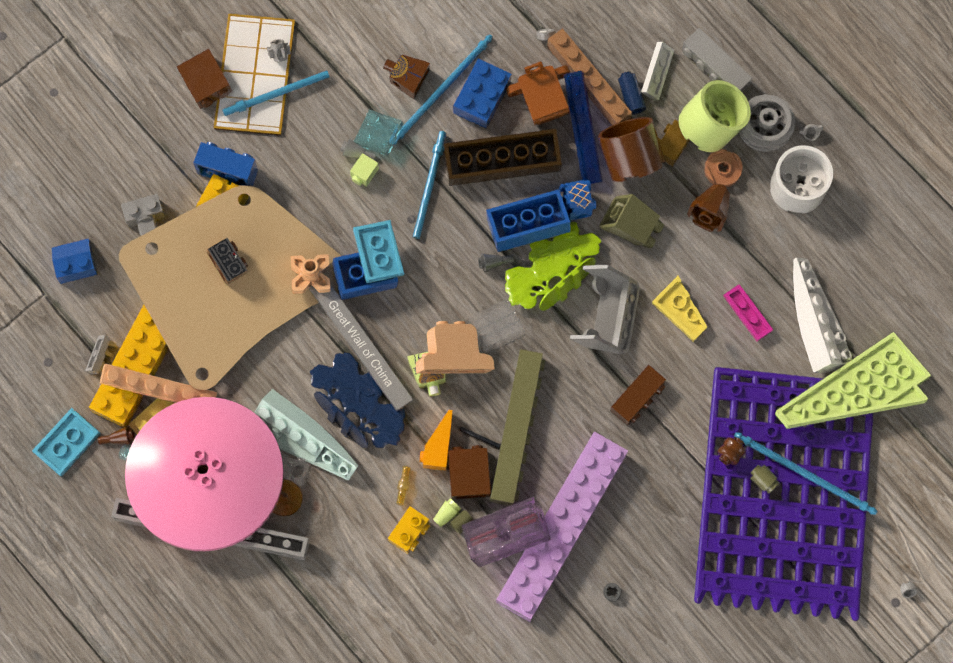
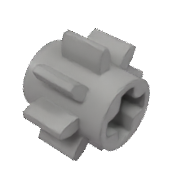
M283 39L273 40L270 42L271 46L267 47L268 56L270 59L273 58L275 62L285 61L287 55L291 54L288 42L284 43Z

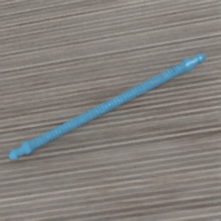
M487 35L483 41L481 40L470 55L438 87L420 109L413 114L401 129L395 132V136L390 139L391 145L397 144V141L405 136V133L435 103L441 94L448 89L452 82L460 76L480 52L488 47L487 44L492 41V35Z
M735 433L734 437L741 439L745 446L753 447V449L755 448V450L763 455L766 454V456L788 467V469L790 468V470L799 473V475L801 474V476L808 478V480H812V482L817 485L819 484V486L821 485V487L828 489V491L830 490V492L837 496H841V498L846 501L848 500V502L850 501L855 506H859L860 510H866L871 515L877 514L876 508L869 506L868 502L857 499V497L848 494V492L839 489V487L830 484V482L828 483V481L821 479V477L819 478V476L812 474V472H808L803 467L801 468V466L799 467V465L792 461H788L783 456L781 457V455L779 456V454L772 450H768V448L753 441L751 437H745L742 433Z

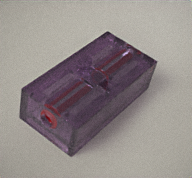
M534 497L462 525L470 559L479 568L551 540L542 506Z

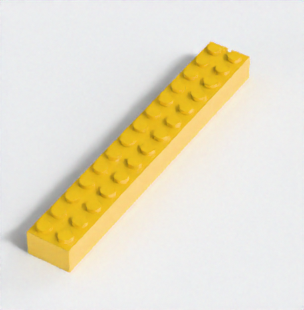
M213 174L196 207L239 185L233 182L230 185L228 180ZM241 194L238 197L239 204L244 206L249 195ZM145 305L142 306L112 365L155 376L169 347ZM101 384L89 409L92 413L124 428L130 423L144 395Z

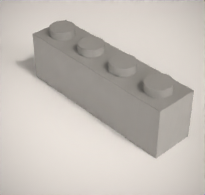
M700 28L683 42L682 50L684 55L689 59L692 58L701 71L709 74L712 81L722 80L729 82L741 92L751 84L752 77Z

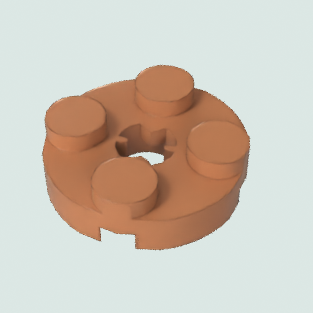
M725 149L713 152L705 162L704 172L706 178L712 184H723L726 187L732 186L741 176L742 161L737 154ZM719 165L727 166V172L720 171Z

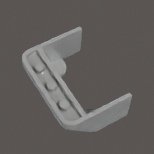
M609 265L583 266V270L594 275L592 287L600 295L594 330L587 329L583 335H570V339L586 348L625 354L630 348L640 292L639 284L636 280Z

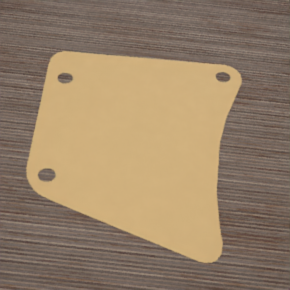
M254 186L232 188L130 241L122 247L119 253L121 265L188 383L198 390H207L215 386L236 362L268 333L307 308L319 303L309 288L302 294L292 293V280L299 274L291 270V256L302 255L306 260H314L317 255L328 254L329 269L322 274L330 278L331 286L339 294L332 261L333 258L340 257L341 255L270 196ZM243 193L248 194L251 198V202L247 206H242L238 202V197ZM226 238L230 242L233 241L238 248V251H236L240 258L243 257L248 265L247 273L228 285L225 284L206 253L208 248ZM150 242L158 245V252L154 255L148 254L145 250L146 245ZM199 368L207 369L209 376L206 380L197 379L196 371Z

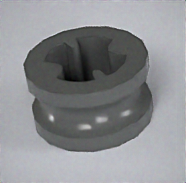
M615 583L607 584L603 590L604 597L611 602L617 601L621 596L620 587ZM608 588H616L618 590L616 592L617 595L615 597L612 595L608 596Z

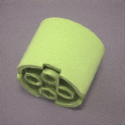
M722 80L711 81L683 108L679 115V127L685 139H690L699 146V150L716 152L722 149L747 125L751 116L750 105L745 95L733 84Z

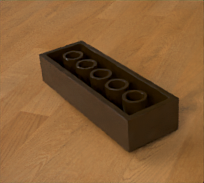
M556 129L444 143L449 186L560 172L562 167Z

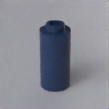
M630 71L622 73L621 77L618 78L625 105L632 112V115L640 114L646 110V106L636 74Z

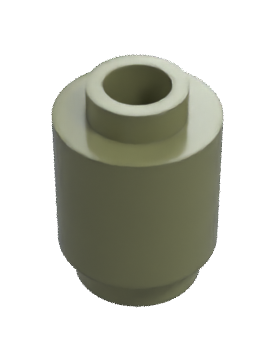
M758 465L751 471L753 475L751 479L768 494L779 484L776 480L777 477L765 465L762 467Z

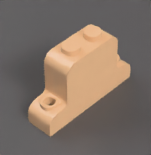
M448 321L436 322V326L427 332L428 353L422 354V358L416 362V374L488 373L495 369L493 358L486 353L479 352L475 326L465 324V321H457L454 324H448Z

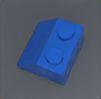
M89 238L52 248V261L56 278L60 284L98 275Z

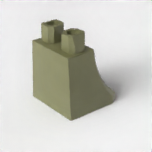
M633 194L616 196L612 200L599 227L636 246L642 245L646 248H652L656 239L650 235L652 231L660 233L664 224L659 220L660 216Z

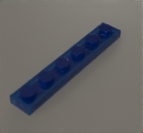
M577 71L564 74L581 178L584 181L589 180L590 184L603 182L584 72Z

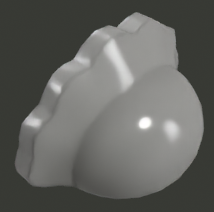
M809 124L800 128L799 133L806 140L814 141L819 138L823 126Z

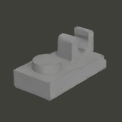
M107 335L98 336L85 372L98 374L105 364V361H103L104 357H113L114 355L108 351L107 347H117V343L111 341Z

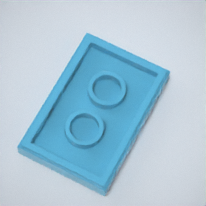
M391 220L353 227L366 283L404 276Z
M71 408L32 452L62 477L101 433Z

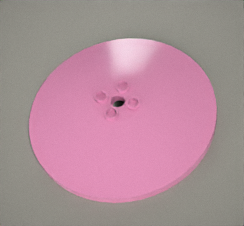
M191 398L166 407L142 427L132 443L127 457L125 470L126 489L137 517L156 537L172 546L185 550L214 551L230 547L245 540L266 522L273 512L281 493L283 461L273 433L254 412L236 402L222 398ZM206 465L209 469L207 473L200 474L197 471L198 467Z

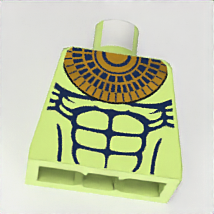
M424 353L407 356L418 387H427L429 396L441 394L439 384L446 382L445 374H416V362L422 358Z

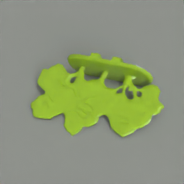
M570 222V232L554 236L553 241L544 239L530 243L532 251L529 252V260L533 262L532 267H515L506 271L505 279L507 282L505 284V292L510 295L508 301L511 303V306L521 305L525 309H531L536 305L537 296L543 294L545 295L539 306L541 311L548 310L559 300L563 302L568 298L567 293L573 288L577 290L581 286V281L589 274L583 270V266L595 265V258L590 257L583 262L582 260L586 256H593L599 253L601 239L594 233L579 235L577 222ZM575 255L579 256L578 260L574 257ZM570 265L577 266L567 276L565 275ZM555 276L561 277L562 280L550 289V279ZM534 286H541L544 290L535 291L532 288Z

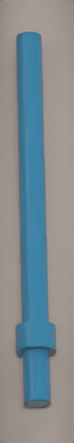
M326 70L252 99L238 101L235 105L222 109L223 114L228 116L238 111L239 113L244 112L246 108L329 78L328 71Z
M439 131L437 142L432 150L434 154L412 236L415 239H420L440 157L444 153L443 145L446 137V132Z

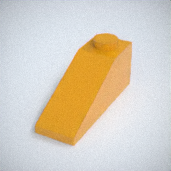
M448 410L426 443L424 451L420 452L419 462L423 463V468L446 471L453 410Z

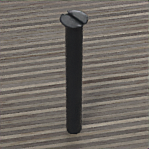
M460 427L459 431L498 448V450L500 449L501 444L464 427Z

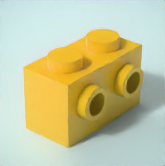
M409 506L388 537V541L406 554L410 550L413 552L419 544L417 540L420 535H425L430 528V525H428L430 522L429 518Z

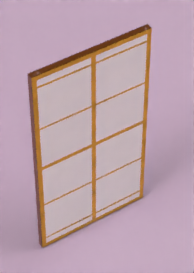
M228 14L221 71L233 91L226 98L217 100L214 121L215 130L281 136L286 94L246 108V111L241 113L238 111L224 116L222 109L233 106L238 101L252 99L288 84L291 54L287 55L285 61L275 62L273 58L270 59L268 56L267 47L271 46V41L283 39L284 43L288 42L292 52L294 19Z

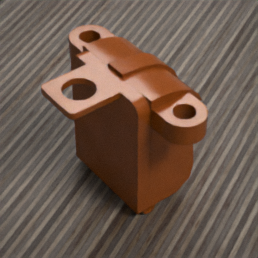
M542 61L524 68L526 74L521 75L517 83L506 88L508 97L523 94L534 126L544 124L570 113L558 81L571 74L567 65L555 69L551 65L543 67Z

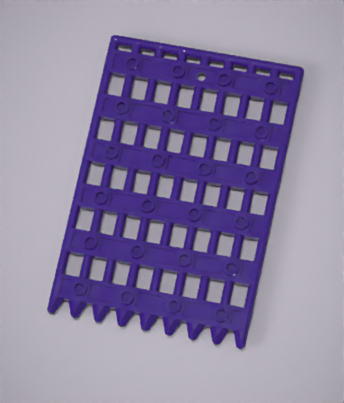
M722 367L714 369L694 594L695 603L700 604L705 593L711 592L714 604L720 606L725 595L730 594L734 607L740 608L745 596H750L753 608L757 611L761 608L765 598H770L773 611L776 613L781 610L784 601L788 600L795 615L800 613L806 602L809 603L814 617L820 615L824 605H829L834 619H838L843 608L848 607L852 620H859L867 511H862L860 508H847L848 500L846 501L841 496L840 507L828 506V489L821 487V485L819 486V484L817 485L812 480L810 481V479L808 480V478L801 476V474L799 475V473L790 470V468L788 469V467L781 465V463L774 462L766 454L765 460L753 459V447L746 446V457L740 458L737 465L729 464L727 466L719 460V455L714 454L716 438L726 439L731 437L734 439L735 433H742L745 437L749 436L755 442L766 443V448L770 449V451H773L774 444L785 445L784 458L788 459V461L790 460V462L792 461L793 446L805 447L804 464H797L799 467H803L808 472H812V474L819 476V478L821 477V479L828 481V483L830 482V484L839 487L841 490L846 492L848 490L859 491L860 500L867 502L873 413L861 415L865 416L864 433L853 432L854 416L846 418L845 431L833 430L834 420L826 421V429L814 428V424L787 429L784 424H776L775 412L777 406L782 407L790 402V395L797 397L808 390L798 388V383L809 384V388H811L824 378ZM721 375L733 376L732 381L721 380ZM740 377L752 378V383L740 382ZM760 379L771 380V385L759 384ZM779 381L790 382V387L778 386ZM719 400L731 401L729 418L718 417ZM738 402L750 403L749 420L737 419ZM758 404L769 405L768 423L756 421ZM812 448L824 449L823 467L811 466ZM832 450L843 451L842 469L831 468ZM851 452L863 454L862 471L850 470ZM760 465L762 467L765 465L777 477L776 480L782 483L781 501L769 500L770 493L768 494L763 490L762 499L750 497L751 477L753 476L751 471L756 466ZM713 476L724 477L723 494L711 493ZM732 478L744 479L742 497L731 495ZM790 484L802 485L801 503L789 502ZM810 486L821 487L820 505L808 504ZM709 514L721 515L720 533L708 532ZM729 516L740 517L739 535L727 534ZM748 518L760 519L759 537L747 536ZM768 520L779 521L778 539L766 538ZM787 522L799 524L798 541L786 540ZM807 524L818 526L817 544L805 542ZM826 527L838 528L837 546L825 545ZM846 529L857 530L856 548L845 547ZM706 552L718 554L716 572L705 571ZM725 555L737 556L736 574L724 573ZM745 557L757 558L755 576L744 575ZM765 559L776 560L775 578L763 577ZM784 561L796 562L795 580L783 579ZM804 563L816 564L814 582L803 581ZM823 565L835 566L834 585L822 583ZM843 567L855 569L854 587L842 586Z

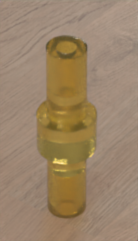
M403 466L401 480L398 481L397 486L399 491L396 504L401 506L404 505L406 491L409 490L410 485L408 480L411 467Z

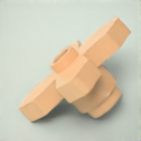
M328 254L317 255L314 260H306L302 255L291 256V270L299 274L292 280L293 294L305 293L310 285L319 293L331 291L330 278L322 274L329 269Z

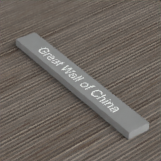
M331 284V291L319 293L313 286L309 287V290L395 410L399 411L411 403L413 399Z

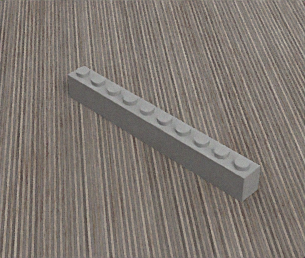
M116 498L111 517L115 521L145 527L137 517L130 500ZM259 528L251 536L233 546L305 561L310 541L306 537Z

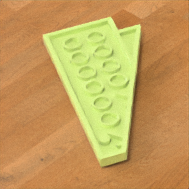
M893 332L776 410L775 415L788 429L923 404L927 402L928 398L918 386L929 379L931 375Z

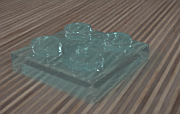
M369 110L354 142L363 148L388 156L404 123L402 120Z

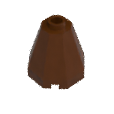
M713 184L692 202L687 215L689 218L690 216L694 218L692 222L696 226L708 232H713L714 229H718L717 232L722 230L727 220L730 192L723 184Z

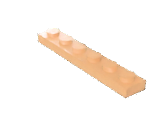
M104 364L100 384L174 403L191 398H216L217 392L198 390L191 385L109 364Z

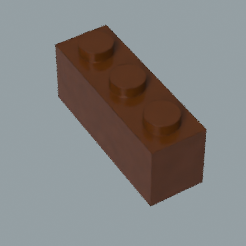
M648 365L611 406L610 412L627 426L631 422L634 424L641 416L639 412L643 408L647 409L653 403V396L655 394L660 395L666 388L664 385L666 379Z

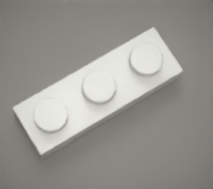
M657 42L641 91V93L653 101L660 98L674 53V49L664 42Z

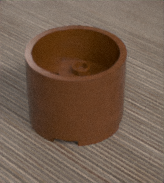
M650 117L634 118L606 128L598 135L613 181L623 182L627 180L626 177L634 178L638 176L641 178L661 169L662 163L666 162L653 119Z

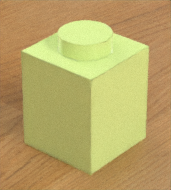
M362 153L350 170L352 181L357 185L361 186L363 184L367 187L379 170V165L376 161Z

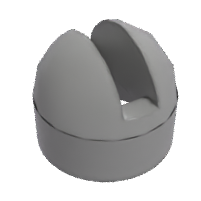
M908 581L906 584L903 582L900 587L904 598L914 597L918 592L915 584L911 581Z

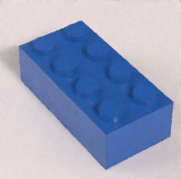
M559 189L486 210L488 225L497 252L570 232V220Z

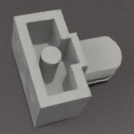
M158 194L121 204L128 227L138 226L141 236L157 228L155 220L165 218Z

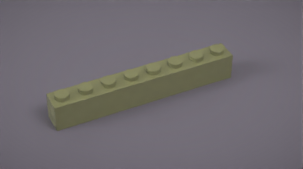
M520 349L490 498L492 503L513 506L514 501L518 502L520 490H516L518 482L522 483L524 473L520 471L521 464H525L527 458L524 448L525 445L530 443L531 434H528L529 426L533 427L535 415H531L532 408H536L538 402L535 392L536 389L540 390L542 378H538L539 372L544 371L546 361L542 359L543 353Z

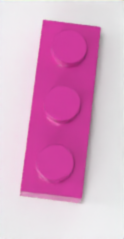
M740 284L723 295L756 342L773 331Z

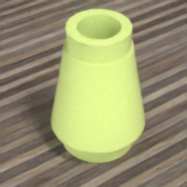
M451 498L448 501L445 500L433 520L442 527L459 515V511L462 508Z

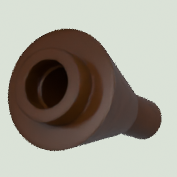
M129 426L110 435L98 437L99 445L107 443L132 445V441L135 440L134 431Z

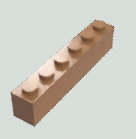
M563 28L548 38V49L562 66L567 65L569 67L570 76L611 126L631 119L632 112Z

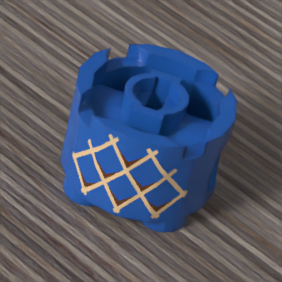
M579 180L561 184L559 191L563 192L561 197L569 220L592 216L593 209H596V201L594 198H591L590 181Z

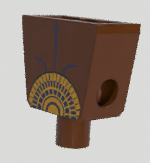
M401 55L397 63L387 59L383 69L391 72L389 79L392 85L412 99H415L430 71V63Z

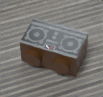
M228 238L208 248L206 252L226 285L245 275L248 267L245 259L238 256L236 252L238 248L233 241L230 242Z

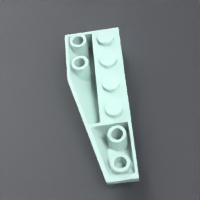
M273 389L261 400L254 413L269 427L278 443L279 449L349 481L358 465L321 425Z

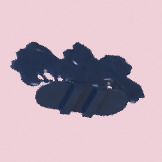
M350 353L335 354L333 367L318 364L310 371L312 375L311 385L328 392L327 397L325 394L316 391L314 393L316 401L328 414L327 419L332 424L336 422L342 428L341 433L345 438L349 435L360 447L367 449L369 446L368 440L362 433L367 432L372 434L371 440L376 448H384L388 444L398 445V442H400L399 435L404 431L405 426L403 421L405 409L402 408L396 411L392 404H379L378 398L382 396V390L369 372L359 375L358 362ZM336 388V392L332 394V389ZM339 399L342 402L344 411L342 412L332 401ZM350 412H355L359 415L361 423L358 427L346 416ZM369 423H375L377 425V428H365V425ZM374 431L379 432L377 435L373 434Z

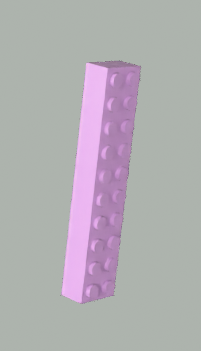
M596 432L592 434L497 597V604L531 622L624 461L628 450Z

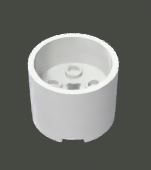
M796 146L787 150L780 157L771 177L770 191L774 201L782 209L803 214L816 209L823 201L833 180L831 162L822 151L811 146Z

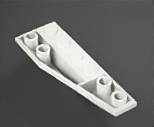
M795 258L793 281L797 318L813 372L827 373L838 370L852 360V354L846 343V336L808 259Z

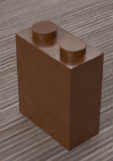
M210 49L176 66L200 109L211 106L218 99L226 98L233 91Z
M475 445L471 449H464V447L459 446L448 450L451 499L490 497L487 448H483L482 445Z

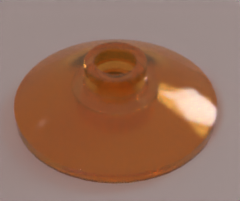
M283 479L281 493L272 513L279 516H290L301 507L303 496L298 485L290 480ZM281 493H286L288 497H283Z

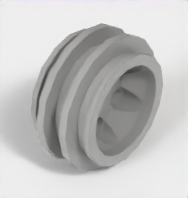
M764 94L750 99L748 103L751 116L755 115L757 119L751 120L750 118L747 125L739 132L740 137L748 146L757 151L770 152L780 149L787 144L794 131L795 117L792 108L786 101L774 95ZM778 124L782 125V130L777 129ZM753 128H758L759 133H757ZM771 133L773 136H766V134Z

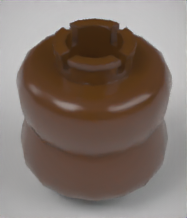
M731 437L726 438L723 445L717 451L720 456L719 460L727 466L729 464L737 465L740 458L746 453L745 443L737 437H734V439Z

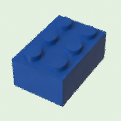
M478 58L453 105V114L487 129L506 93V88L511 83L512 74Z
M211 142L200 143L193 162L198 175L211 179L212 175L215 174L228 180L230 185L233 182L239 186H253L258 173L253 156L246 153L242 155L235 153L230 148L222 149Z
M359 252L333 258L332 267L341 300L397 288V277L366 283Z

